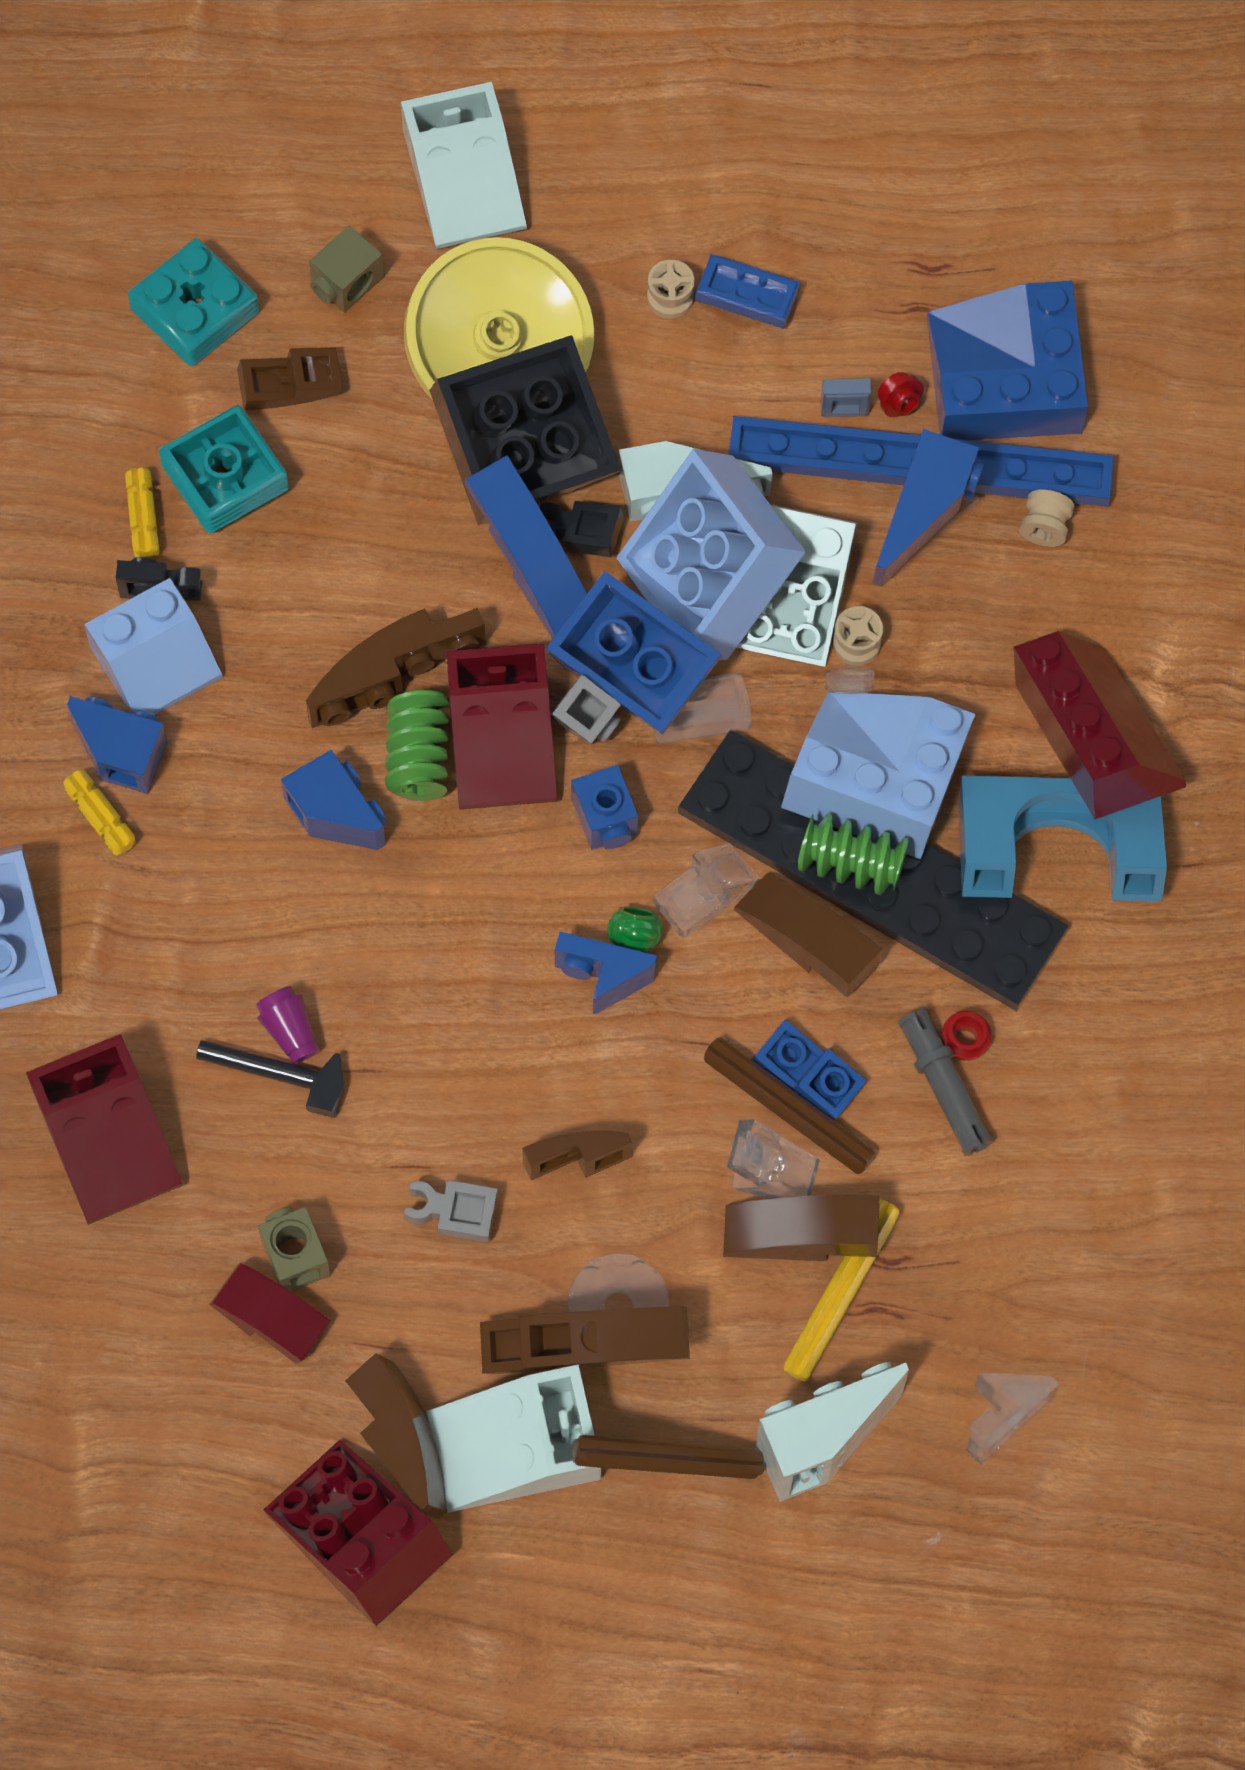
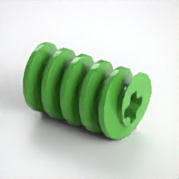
M416 690L396 695L388 702L387 713L390 718L386 724V729L390 736L386 741V749L389 754L385 760L388 771L385 777V785L390 792L399 797L415 801H430L444 796L447 792L446 786L434 783L442 781L448 776L447 769L438 765L448 759L447 750L439 747V745L445 744L449 740L447 731L440 729V727L447 725L449 722L448 714L440 710L449 705V698L446 694L432 690Z
M812 814L801 846L798 870L806 872L811 864L816 861L817 876L825 878L834 866L836 867V880L841 884H844L853 872L855 873L856 888L861 890L873 878L875 894L882 896L890 884H893V891H895L907 854L909 839L903 837L896 848L893 849L890 848V833L884 831L877 842L873 843L871 842V827L864 826L858 836L853 837L851 821L845 820L839 830L834 831L832 815L827 814L817 826L814 825V815Z

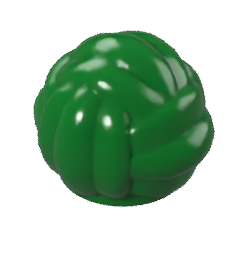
M631 906L619 907L618 911L610 918L607 926L608 937L613 945L647 953L649 949L657 945L663 931L662 923L657 913Z

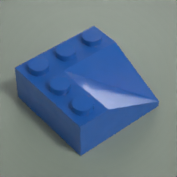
M1072 281L1025 283L927 312L940 435L960 440H984L1082 434L1088 403Z

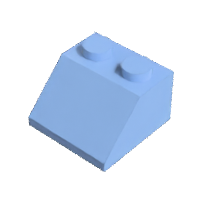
M170 578L84 624L90 649L130 713L139 710L154 716L223 678L193 613Z

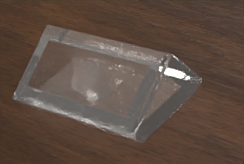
M734 673L705 678L663 735L653 729L656 742L662 744L726 734L730 729L734 732L750 729L752 726L750 700L742 674Z

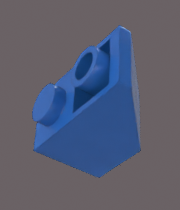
M70 696L67 707L72 725L101 780L148 794L168 743L164 724L159 722L155 716L144 711L135 710L130 714L113 709L111 704L96 697H87L83 700Z
M332 750L281 779L283 797L310 837L375 850L385 846L384 826L388 822L382 809L374 799L368 802L358 790L362 784L356 771L347 760L340 763Z

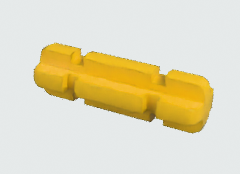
M145 467L131 468L126 471L125 480L134 556L155 558L160 551L151 471Z
M79 769L63 781L65 791L74 802H77L80 811L99 836L105 839V844L114 855H123L135 846L134 834L126 823H122L120 815L101 790L94 786V781L85 770Z

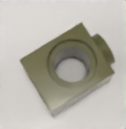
M351 226L346 227L309 260L310 286L313 292L324 303L330 304L333 302L344 313L384 278L383 254Z
M292 1207L277 1210L266 1217L265 1223L258 1225L261 1242L279 1285L291 1292L331 1276L328 1260L306 1207L296 1211ZM288 1238H300L306 1243L305 1248L296 1255H286L279 1250L281 1243Z

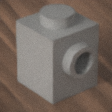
M580 675L551 712L550 716L584 743L590 745L596 738L604 742L621 720L614 714L621 704L585 676Z

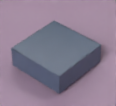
M870 378L823 379L820 399L821 416L857 417L868 415L871 398Z

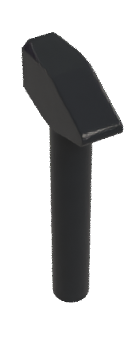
M205 1040L200 1041L197 1049L196 1059L310 1089L306 1103L307 1111L335 1118L344 1094L341 1058L338 1053H335L322 1069L317 1071Z

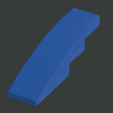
M505 456L468 477L464 485L489 522L490 527L488 531L513 568V578L553 639L587 593L539 506L509 457Z

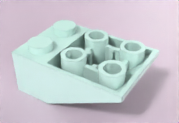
M492 82L402 101L403 133L436 249L527 229L505 127Z
M770 504L806 552L736 648L825 667L858 523Z
M890 1362L878 1364L863 1372L861 1375L862 1380L844 1386L842 1381H836L817 1389L813 1393L814 1398L798 1405H795L793 1400H787L770 1407L764 1412L766 1417L759 1421L756 1447L763 1454L765 1469L779 1502L827 1484L902 1397L909 1371L906 1363L893 1368Z
M579 1365L527 1375L426 1411L428 1423L439 1454L448 1513L601 1480V1468L578 1466L572 1461L571 1446L573 1440L578 1439L581 1435L594 1436Z

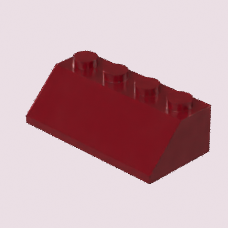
M1060 631L1013 647L1016 687L1095 820L1186 787L1184 776L1105 648Z

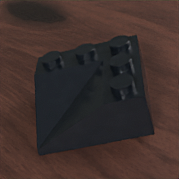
M572 335L438 378L429 390L463 485L468 477L508 456L537 504H540L621 471ZM464 485L477 524L480 525L488 522Z

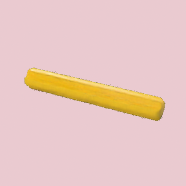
M879 1199L877 1255L899 1218V1209L882 1199ZM844 1256L785 1361L784 1371L791 1377L804 1382L809 1379L876 1257Z

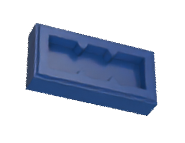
M711 254L696 290L695 301L784 329L799 292L800 282Z

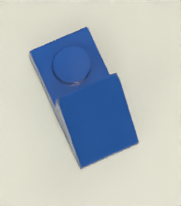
M559 932L555 946V967L561 968L564 974L572 978L588 980L591 976L598 978L593 996V1014L605 1010L654 982L657 963L656 955Z

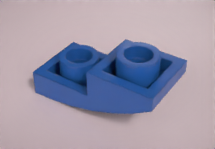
M786 1019L779 1024L751 1059L833 1120L840 1115L866 1083L862 1076L829 1048L823 1052Z

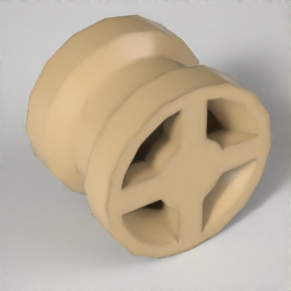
M669 259L660 261L650 270L647 281V302L654 314L662 318L675 319L685 315L692 307L695 279L692 270L685 263Z
M1040 489L1029 493L1026 502V508L1029 513L1021 521L1019 529L1021 536L1037 545L1048 547L1061 546L1066 540L1068 529L1065 526V521L1072 517L1073 501L1067 496L1051 490Z
M853 606L845 609L838 616L833 636V649L841 661L852 666H863L871 663L878 656L883 636V623L879 615L872 609L864 606ZM865 639L866 643L861 642L854 644L856 640Z

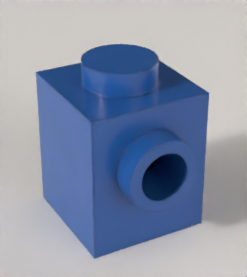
M618 765L571 780V799L591 850L603 846L605 849L618 848L628 843L632 836L638 835V814Z

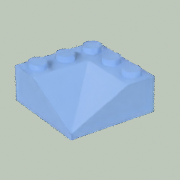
M692 449L621 550L617 560L649 603L722 655L720 660L727 661L806 551L734 456Z
M828 691L796 760L781 808L811 818L813 814L814 820L819 822L827 814L832 815L833 827L838 829L845 820H849L852 823V834L858 836L864 826L871 827V841L875 843L884 831L890 833V848L893 849L896 848L903 837L908 838L907 854L921 859L964 748L975 714L931 697Z

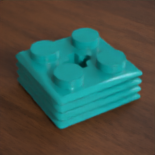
M199 238L192 239L128 291L130 309L189 366L199 362L259 312L257 294ZM190 299H201L202 302L197 304L195 301Z
M240 405L231 407L165 444L158 450L161 466L207 533L217 531L289 489L287 472ZM223 465L226 470L231 471L217 473L216 468Z

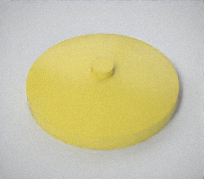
M493 237L473 240L461 244L439 257L426 270L414 288L408 302L404 320V343L410 367L418 383L431 399L429 390L438 378L570 335L573 336L586 372L594 346V324L591 308L580 283L562 262L544 249L511 238Z

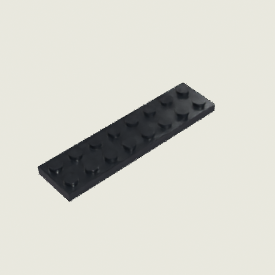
M730 729L679 804L678 814L1014 1011H1018L1065 937L1068 925L1013 893L1012 898L962 897L961 863L929 844H926L921 859L906 854L895 891H893V884H890L882 896L875 894L873 878L870 879L863 890L856 888L855 873L853 872L844 884L838 883L836 880V867L834 866L825 878L817 876L816 861L811 864L806 872L799 871L798 858L811 818L781 808L794 766ZM814 820V825L818 826L820 822ZM833 827L834 831L839 830L838 828Z

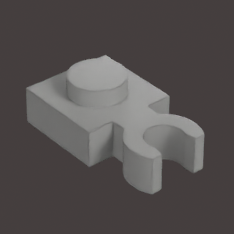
M447 1180L445 1194L436 1193L433 1187L425 1182L417 1181L410 1183V1195L425 1198L427 1204L419 1210L405 1208L404 1217L406 1221L420 1225L432 1219L439 1220L438 1234L489 1243L498 1196L497 1188Z

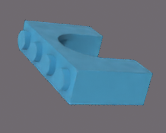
M962 776L958 806L962 897L1012 898L1016 869L1015 843L1022 836L1033 830L1059 826L1081 831L1091 836L1102 846L1109 861L1111 898L1113 901L1162 902L1167 862L1161 796L1095 820L1070 778Z

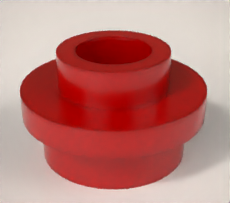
M897 372L889 376L878 390V399L880 400L882 411L889 417L906 416L912 413L921 402L924 391L923 384L917 377L908 375L905 372Z
M961 1011L951 1015L945 1021L941 1032L943 1045L950 1046L954 1053V1058L963 1061H971L983 1056L988 1050L992 1039V1032L988 1022L981 1015L971 1011ZM962 1031H968L974 1035L975 1041L971 1044H963L958 1040L957 1034Z

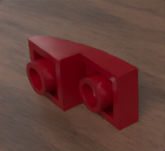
M243 1263L237 1264L209 1304L249 1336L256 1333L295 1364L304 1360L331 1321L286 1288Z

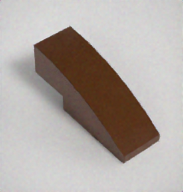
M766 873L734 907V911L808 973L814 969L846 997L880 963L882 948L865 934L813 897L769 873Z
M810 1195L763 1199L726 1205L723 1257L826 1261V1255L877 1257L880 1195Z
M375 1353L345 1380L375 1418L360 1434L418 1509L439 1519L446 1513L444 1479L437 1446L427 1417L413 1389L396 1364Z

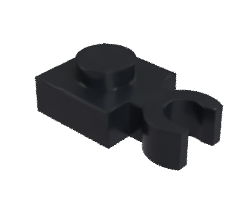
M575 501L572 512H565L558 504L552 502L540 504L539 508L547 520H554L550 527L558 541L563 538L566 551L612 558L624 518L621 507Z
M136 557L131 561L117 560L115 578L120 598L131 599L168 578L172 580L184 600L198 601L201 600L203 580H200L201 569L184 567L169 570L166 563H158L156 560L147 557Z

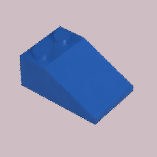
M923 429L876 565L873 584L883 586L958 513L962 499L972 502L984 464L975 462L979 447Z
M606 571L602 573L546 647V650L557 663L576 677L580 675L585 676L619 702L621 708L662 735L722 657L719 652Z

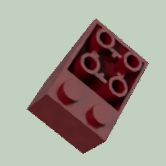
M544 643L446 651L459 810L557 802Z
M121 1034L26 1072L34 1097L88 1225L183 1186Z
M338 1440L263 1509L265 1514L334 1587L375 1626L382 1622L453 1555L432 1520L341 1440Z

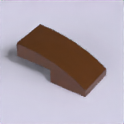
M336 347L291 348L287 358L240 359L237 367L243 410L298 405L341 394L343 390Z
M585 1131L559 1135L523 1147V1165L532 1181L578 1161L587 1178L632 1158V1140L628 1133L615 1131Z

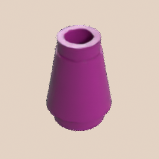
M291 986L281 988L269 994L256 1004L260 1013L257 1019L285 1054L290 1057L293 1064L301 1063L320 1051L316 1044V1038L302 995H296Z

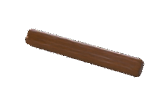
M719 1037L709 1045L704 1054V1060L707 1064L856 1174H861L871 1164L875 1154L871 1147L733 1045Z
M581 1435L578 1439L573 1440L571 1446L573 1463L585 1467L755 1479L758 1475H762L765 1469L764 1457L758 1448Z

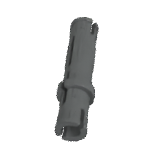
M926 1008L918 1009V1016L913 1011L902 1017L898 1021V1025L917 1058L914 1066L919 1074H925L962 1148L964 1156L972 1155L974 1153L973 1149L978 1153L993 1143V1139L989 1136L951 1061L954 1053L950 1046L943 1045L929 1017L928 1010Z

